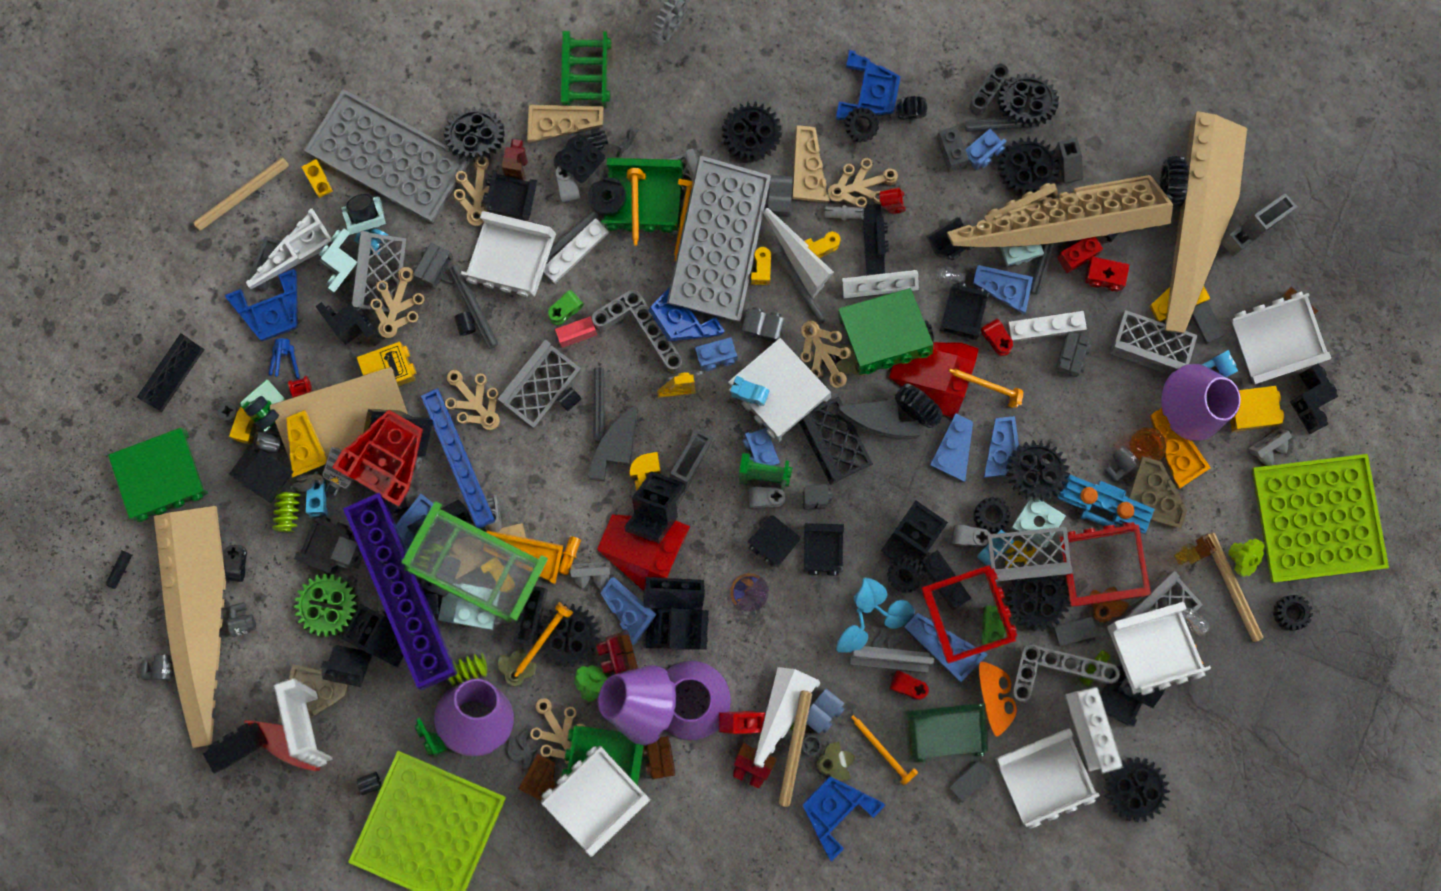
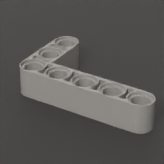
M630 290L593 313V324L596 329L602 331L631 314L666 369L671 373H677L681 370V356L672 342L668 341L648 311V305L638 291ZM631 297L638 298V302L635 304H631L628 301ZM615 307L622 308L619 314L612 312ZM642 312L648 314V317L644 320L638 317ZM599 317L606 318V321L602 324L596 322ZM651 328L659 330L656 335H650L648 331ZM662 343L669 346L665 351L659 350L658 347ZM671 359L679 361L675 367L670 366L668 363Z
M1029 645L1022 652L1013 694L1016 700L1022 703L1028 702L1031 699L1038 667L1108 684L1115 683L1118 680L1119 670L1112 664ZM1029 650L1037 652V657L1034 660H1029L1026 657V653ZM1048 655H1055L1057 661L1055 664L1049 665L1045 661ZM1069 659L1074 660L1077 664L1072 670L1065 667V662ZM1088 664L1094 665L1096 672L1094 674H1087L1084 670L1085 666ZM1024 669H1030L1033 672L1030 679L1022 677ZM1107 669H1112L1115 671L1116 676L1114 679H1107L1104 672ZM1020 688L1028 690L1026 698H1019L1017 696V691Z

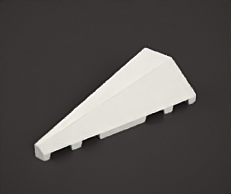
M312 208L304 219L296 224L297 227L290 235H287L268 256L269 259L257 269L255 275L246 281L250 289L317 255L326 245L331 246L333 242L330 239L332 237Z
M766 208L763 214L803 285L813 299L834 272L808 248L809 245L769 208Z
M778 667L754 764L757 767L763 768V762L770 752H774L775 745L779 739L785 736L794 723L801 691L806 690L812 693L814 688L820 685L819 680L796 669Z

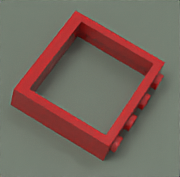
M1134 522L1123 523V527L1115 528V525L1103 526V530L1095 531V528L1084 529V533L1076 534L1075 531L1067 532L1068 543L1134 533L1144 588L1077 597L1073 573L1066 574L1071 607L1151 596L1139 524L1135 525ZM1062 552L1063 560L1066 562V555Z
M990 565L921 588L947 664L1016 641L1015 637L1018 636L1016 627L1010 624V610L1008 606L1003 604L1004 593L1001 587H997L995 581L998 579L997 573L994 568L991 569ZM985 574L1006 638L953 655L932 591Z

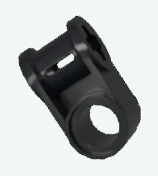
M229 545L225 549L223 562L226 581L243 582L247 550L244 546ZM233 551L239 552V555H233Z

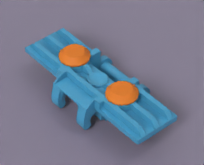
M1073 475L1066 478L1068 483L1064 485L1065 488L1062 492L1060 491L1057 499L1083 509L1080 519H1088L1102 526L1115 525V527L1117 523L1123 525V523L1134 522L1135 525L1139 524L1140 532L1146 534L1155 510L1154 508L1129 499L1125 496V490L1099 480L1097 484H1092ZM1091 507H1099L1109 511L1113 519L1110 521L1088 511Z

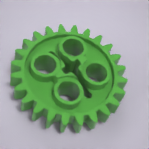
M324 574L323 579L316 575V581L309 578L310 585L302 584L305 590H298L297 592L301 597L295 598L299 602L298 605L294 606V608L299 609L295 616L302 617L298 623H305L303 629L307 630L310 628V634H314L317 630V636L321 637L323 632L325 637H329L330 632L336 636L337 630L344 632L343 626L348 627V620H352V613L357 611L353 609V606L359 605V603L353 602V599L358 597L356 594H351L354 588H347L349 582L345 581L342 583V577L336 580V575L334 574L330 576V579L328 574ZM318 589L323 590V596L320 599H317L315 596ZM337 593H341L342 599L336 603L334 596ZM310 601L341 606L343 610L310 604ZM317 608L318 616L312 618L311 611L312 609ZM332 612L337 613V619L334 622H331L329 619Z

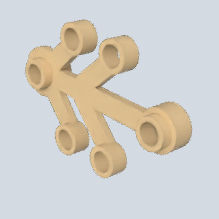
M483 156L484 165L479 164L478 161L481 160L479 157L476 162H473V166L477 170L475 188L467 180L465 172L459 171L455 176L456 182L461 184L474 200L472 206L465 198V192L462 189H457L453 195L454 199L467 211V221L473 226H480L484 223L481 218L475 219L473 214L477 213L481 217L482 211L489 212L484 210L485 206L481 208L484 192L488 193L489 188L487 186L483 189L484 171L489 165V160L485 156ZM458 175H463L464 180L458 179ZM456 193H461L463 197L458 198Z
M865 158L861 161V168L853 184L845 186L855 170L852 164H846L838 184H833L828 189V196L834 202L844 200L855 205L857 208L866 207L867 200L865 197L872 199L877 204H881L880 200L876 199L880 191L874 192L867 188L883 182L886 185H894L897 182L898 174L894 169H887L882 175L863 180L867 172L872 168V161L869 158ZM869 163L870 166L865 167L863 164ZM850 168L852 169V171L847 172L846 169ZM891 173L894 176L888 177L887 174ZM839 190L841 193L835 194L834 191ZM857 192L865 197L856 198L849 193ZM863 201L864 205H859L858 202Z
M408 267L399 269L397 273L400 281L394 299H392L388 291L386 281H378L376 284V289L381 293L389 309L388 317H386L381 308L382 302L380 299H372L370 302V307L375 311L380 321L378 331L385 338L395 336L399 327L418 320V314L415 311H409L405 317L395 321L397 313L415 304L420 305L424 302V296L416 293L412 298L401 303L407 282L413 279V271ZM404 271L409 272L408 278L403 277ZM380 283L385 284L384 290L379 289ZM417 295L421 297L419 303L415 301ZM374 301L379 302L378 308L373 307ZM411 313L415 314L414 320L409 319ZM386 325L391 326L390 332L385 331Z
M814 321L805 322L801 328V333L805 337L801 360L803 362H810L814 358L811 371L817 378H820L823 375L821 368L823 359L831 373L830 384L834 388L843 387L846 384L847 378L844 373L839 372L829 354L839 356L841 359H847L851 356V350L848 347L838 348L823 344L820 337L827 338L832 343L841 341L842 334L839 331L830 332L822 330ZM834 334L837 335V339H836V340H835L834 337H833ZM812 343H814L816 347L815 356L811 351ZM843 350L846 351V356L843 355ZM806 353L809 355V359H806Z
M457 370L450 371L447 375V381L450 385L457 386L468 401H456L454 398H448L445 401V406L449 410H477L481 415L469 416L465 412H460L457 415V420L461 424L476 423L482 424L486 430L496 429L500 424V418L495 413L496 400L499 397L497 389H488L489 403L488 410L483 407L484 387L487 383L486 376L482 373L475 376L477 387L476 396H474L463 383L462 374ZM456 374L458 376L456 380H451L452 375ZM479 377H484L482 383L478 382ZM491 391L496 392L494 397H490ZM449 401H454V406L449 407ZM462 415H466L465 421H460ZM489 417H492L493 422L490 424L487 423V419Z
M542 698L537 701L536 710L540 714H544L555 734L542 731L540 728H533L530 735L535 740L544 739L561 743L566 751V749H570V742L567 741L568 731L571 729L573 718L576 716L577 711L573 707L565 709L564 714L566 717L562 729L551 711V701ZM543 702L547 704V708L545 710H541L540 705ZM569 709L574 711V715L571 717L567 715ZM535 730L540 731V736L537 738L533 735ZM550 745L541 747V754L545 757L554 756L562 759L565 757V751L553 749ZM545 747L550 748V753L548 755L544 754L543 749Z

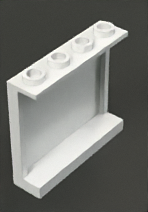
M482 211L480 218L484 221L468 270L467 272L461 271V274L471 284L479 282L491 289L495 286L507 293L515 291L523 297H528V295L535 296L556 233L548 226Z
M1298 292L1291 295L1292 299L1284 301L1281 298L1272 301V306L1265 308L1263 304L1254 307V312L1246 314V311L1234 314L1235 318L1231 319L1253 384L1332 359L1330 353L1326 350L1308 298L1310 296L1309 293L1303 295V292Z
M781 338L736 375L748 382L769 389L770 392L764 406L751 404L743 401L741 404L748 412L751 410L755 414L754 419L759 425L764 424L767 427L766 432L772 439L776 438L779 442L787 431L822 401L827 402L831 398V392ZM736 376L728 382L730 386L729 391L732 388Z
M1184 602L1115 621L1107 627L1133 694L1141 692L1142 695L1153 692V688L1159 687V690L1170 687V683L1176 682L1177 685L1187 682L1188 678L1192 676L1195 680L1206 676L1204 672L1211 669L1210 666L1204 668L1182 615V612L1187 609Z
M295 679L274 685L290 755L305 763L315 765V767L326 765L327 761L332 760V757L317 750L306 704L318 699L316 691Z
M1098 688L1082 689L1065 694V700L1087 770L1093 771L1101 768L1102 773L1121 768L1122 764Z
M1071 729L1062 730L995 758L1020 820L1025 827L1029 826L1030 829L1041 825L1040 821L1046 818L1048 821L1059 817L1058 813L1063 811L1070 813L1077 810V805L1082 803L1085 806L1095 802L1096 797H1099V793L1095 792L1074 744Z
M601 746L598 748L592 747L586 753L588 757L583 762L579 760L571 768L573 771L568 776L564 774L556 782L558 786L555 789L551 790L550 788L541 796L543 798L541 801L542 805L549 810L591 857L650 801Z

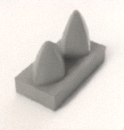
M1278 428L1248 449L1251 455L1258 457L1264 465L1271 466L1274 463L1273 450L1275 449L1280 453L1286 454L1288 451V440L1292 436L1288 430Z
M610 561L572 564L570 569L571 577L583 589L588 584L590 576H593L596 586L602 591L609 581Z

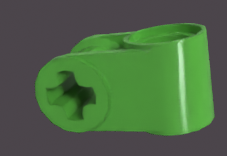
M572 290L567 291L549 308L548 314L551 323L554 325L563 324L572 315L576 314L584 306V303ZM555 312H556L557 314L560 313L561 316H560V317H558V316H555V317H554V313H555Z

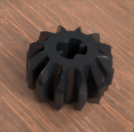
M908 96L898 99L896 105L897 117L903 120H915L925 117L927 114L926 99L921 96Z

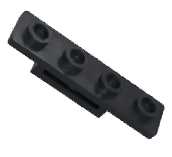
M867 204L863 215L866 276L885 274L884 257L886 252H889L888 240L885 241L888 225L887 222H884V216L881 215V205Z

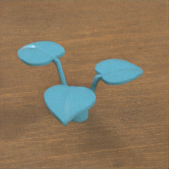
M863 578L860 590L854 595V602L858 607L860 628L857 625H852L843 632L837 643V652L850 653L853 650L862 649L867 643L868 634L866 631H863L865 626L862 612L869 613L874 608L886 616L884 624L889 628L895 629L904 626L912 619L915 614L913 606L908 601L899 600L891 604L888 612H885L878 606L887 597L885 587L875 580Z

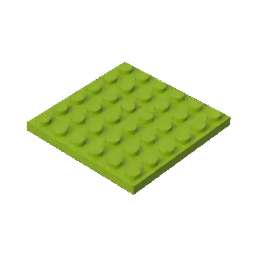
M1368 454L1251 469L1271 583L1389 568Z
M398 750L348 863L412 891H466L507 797Z

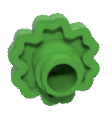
M590 665L589 668L581 666L576 671L574 685L581 692V697L591 702L599 697L603 683L611 675L603 673L600 667Z

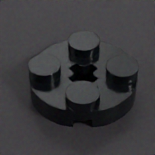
M604 177L597 183L592 184L589 189L588 198L592 208L601 215H616L626 203V192L617 179ZM610 192L612 198L605 200L603 195H607Z

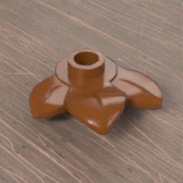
M1113 586L1106 589L1102 594L1118 591L1116 587ZM1093 589L1090 596L1098 595L1101 593ZM1117 600L1091 604V606L1094 608V618L1099 622L1105 623L1111 620L1112 617H1121L1127 611L1129 603ZM1105 610L1107 615L1101 616L1099 612Z

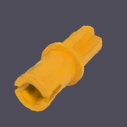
M569 537L565 551L562 552L564 556L558 570L559 573L563 575L569 574L573 560L577 558L576 553L581 539Z

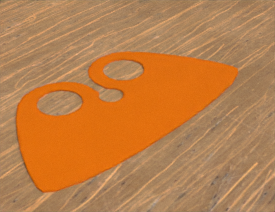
M980 662L979 674L984 704L994 735L998 737L1009 727L1017 714L1016 703L1011 697H1004L1002 700L998 698L999 693L1003 695L1009 693L1011 690V679L1002 669L987 662ZM1001 677H1005L1008 681L1006 689H1002L999 685ZM1007 701L1013 705V712L1011 714L1006 713L1004 709Z

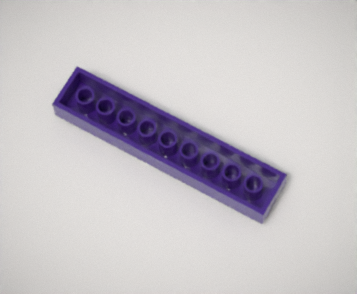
M377 493L343 508L417 688L422 691L457 675L458 672L418 577L404 570L405 565L401 564L407 551L385 498L380 493Z

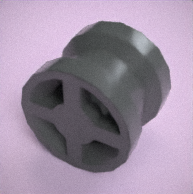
M224 402L218 408V415L222 420L234 423L239 408L231 402Z

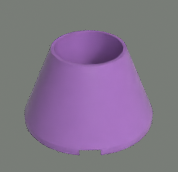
M1200 364L1184 365L1177 371L1172 372L1165 382L1161 399L1163 414L1167 416L1171 424L1170 428L1180 437L1192 441L1205 440L1216 434L1236 415L1241 401L1239 390L1233 381ZM1207 394H1208L1209 400H1210V406H1209V408H1208L1207 401H1206V395H1207Z
M697 661L681 662L667 669L668 677L674 683L675 689L687 681H697L703 684L710 693V706L703 716L694 720L683 719L674 710L672 720L665 730L671 735L685 740H698L712 735L719 729V712H729L730 691L723 676L710 665Z
M655 665L612 675L603 683L599 693L598 706L600 713L633 743L639 745L651 744L660 738L658 735L663 729L668 728L672 720L676 702L674 683L670 681L669 673L665 669Z
M481 679L468 680L449 689L440 698L434 714V725L438 736H440L449 749L466 756H481L493 752L494 749L503 745L509 738L514 723V713L508 698L491 683ZM477 701L487 705L492 712L485 717L473 718L462 713L459 707L464 703Z

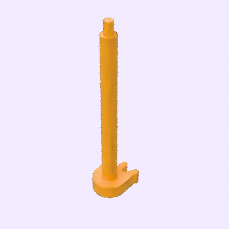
M631 168L627 170V178L631 182L632 241H634V246H637V241H639L638 181L639 179L646 180V174L641 169Z
M683 179L678 180L679 185L687 187L675 246L674 261H676L693 184V181Z
M957 369L948 370L953 376L1009 396V407L1017 408L1018 405H1022V389L1014 388L1010 390Z
M560 602L556 605L555 609L558 613L520 663L514 674L515 677H518L525 670L563 616L568 618L572 615L573 611L567 609Z
M854 715L851 717L857 728L903 778L900 781L903 786L918 774L915 768L907 774L860 719H857Z

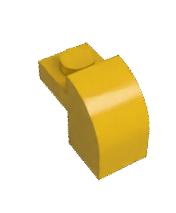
M658 452L643 454L633 461L630 467V477H638V480H635L636 491L651 471L661 474Z

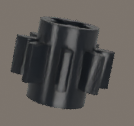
M599 127L590 129L591 134L587 135L588 141L599 151L605 150L604 145L609 144L605 130L600 132Z

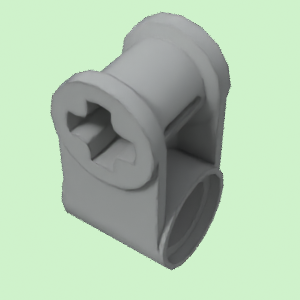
M558 166L556 177L562 203L580 199L575 178L567 173V177L563 178V172L566 171Z
M749 488V508L781 507L785 503V493L780 488ZM775 493H779V496L782 497L778 499V502L771 498L775 496Z
M494 495V497L486 500L495 522L484 527L486 531L499 532L502 528L501 508L498 496Z
M954 525L952 545L982 548L988 544L987 535H990V533L983 528ZM980 533L982 534V537L985 538V540H983L982 543L980 542V539L976 538L980 535Z

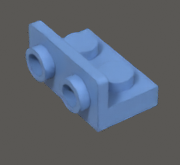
M989 129L965 149L969 158L968 162L976 170L981 166L985 168L991 162V158L994 155L999 156L1005 150L1004 146L1007 141L1005 139L1001 141Z
M732 337L695 347L701 370L711 371L716 369V366L722 364L730 366L738 360Z
M767 427L750 434L749 432L745 433L746 439H743L746 450L750 449L752 454L750 460H753L754 463L772 466L780 464L771 438L766 432Z

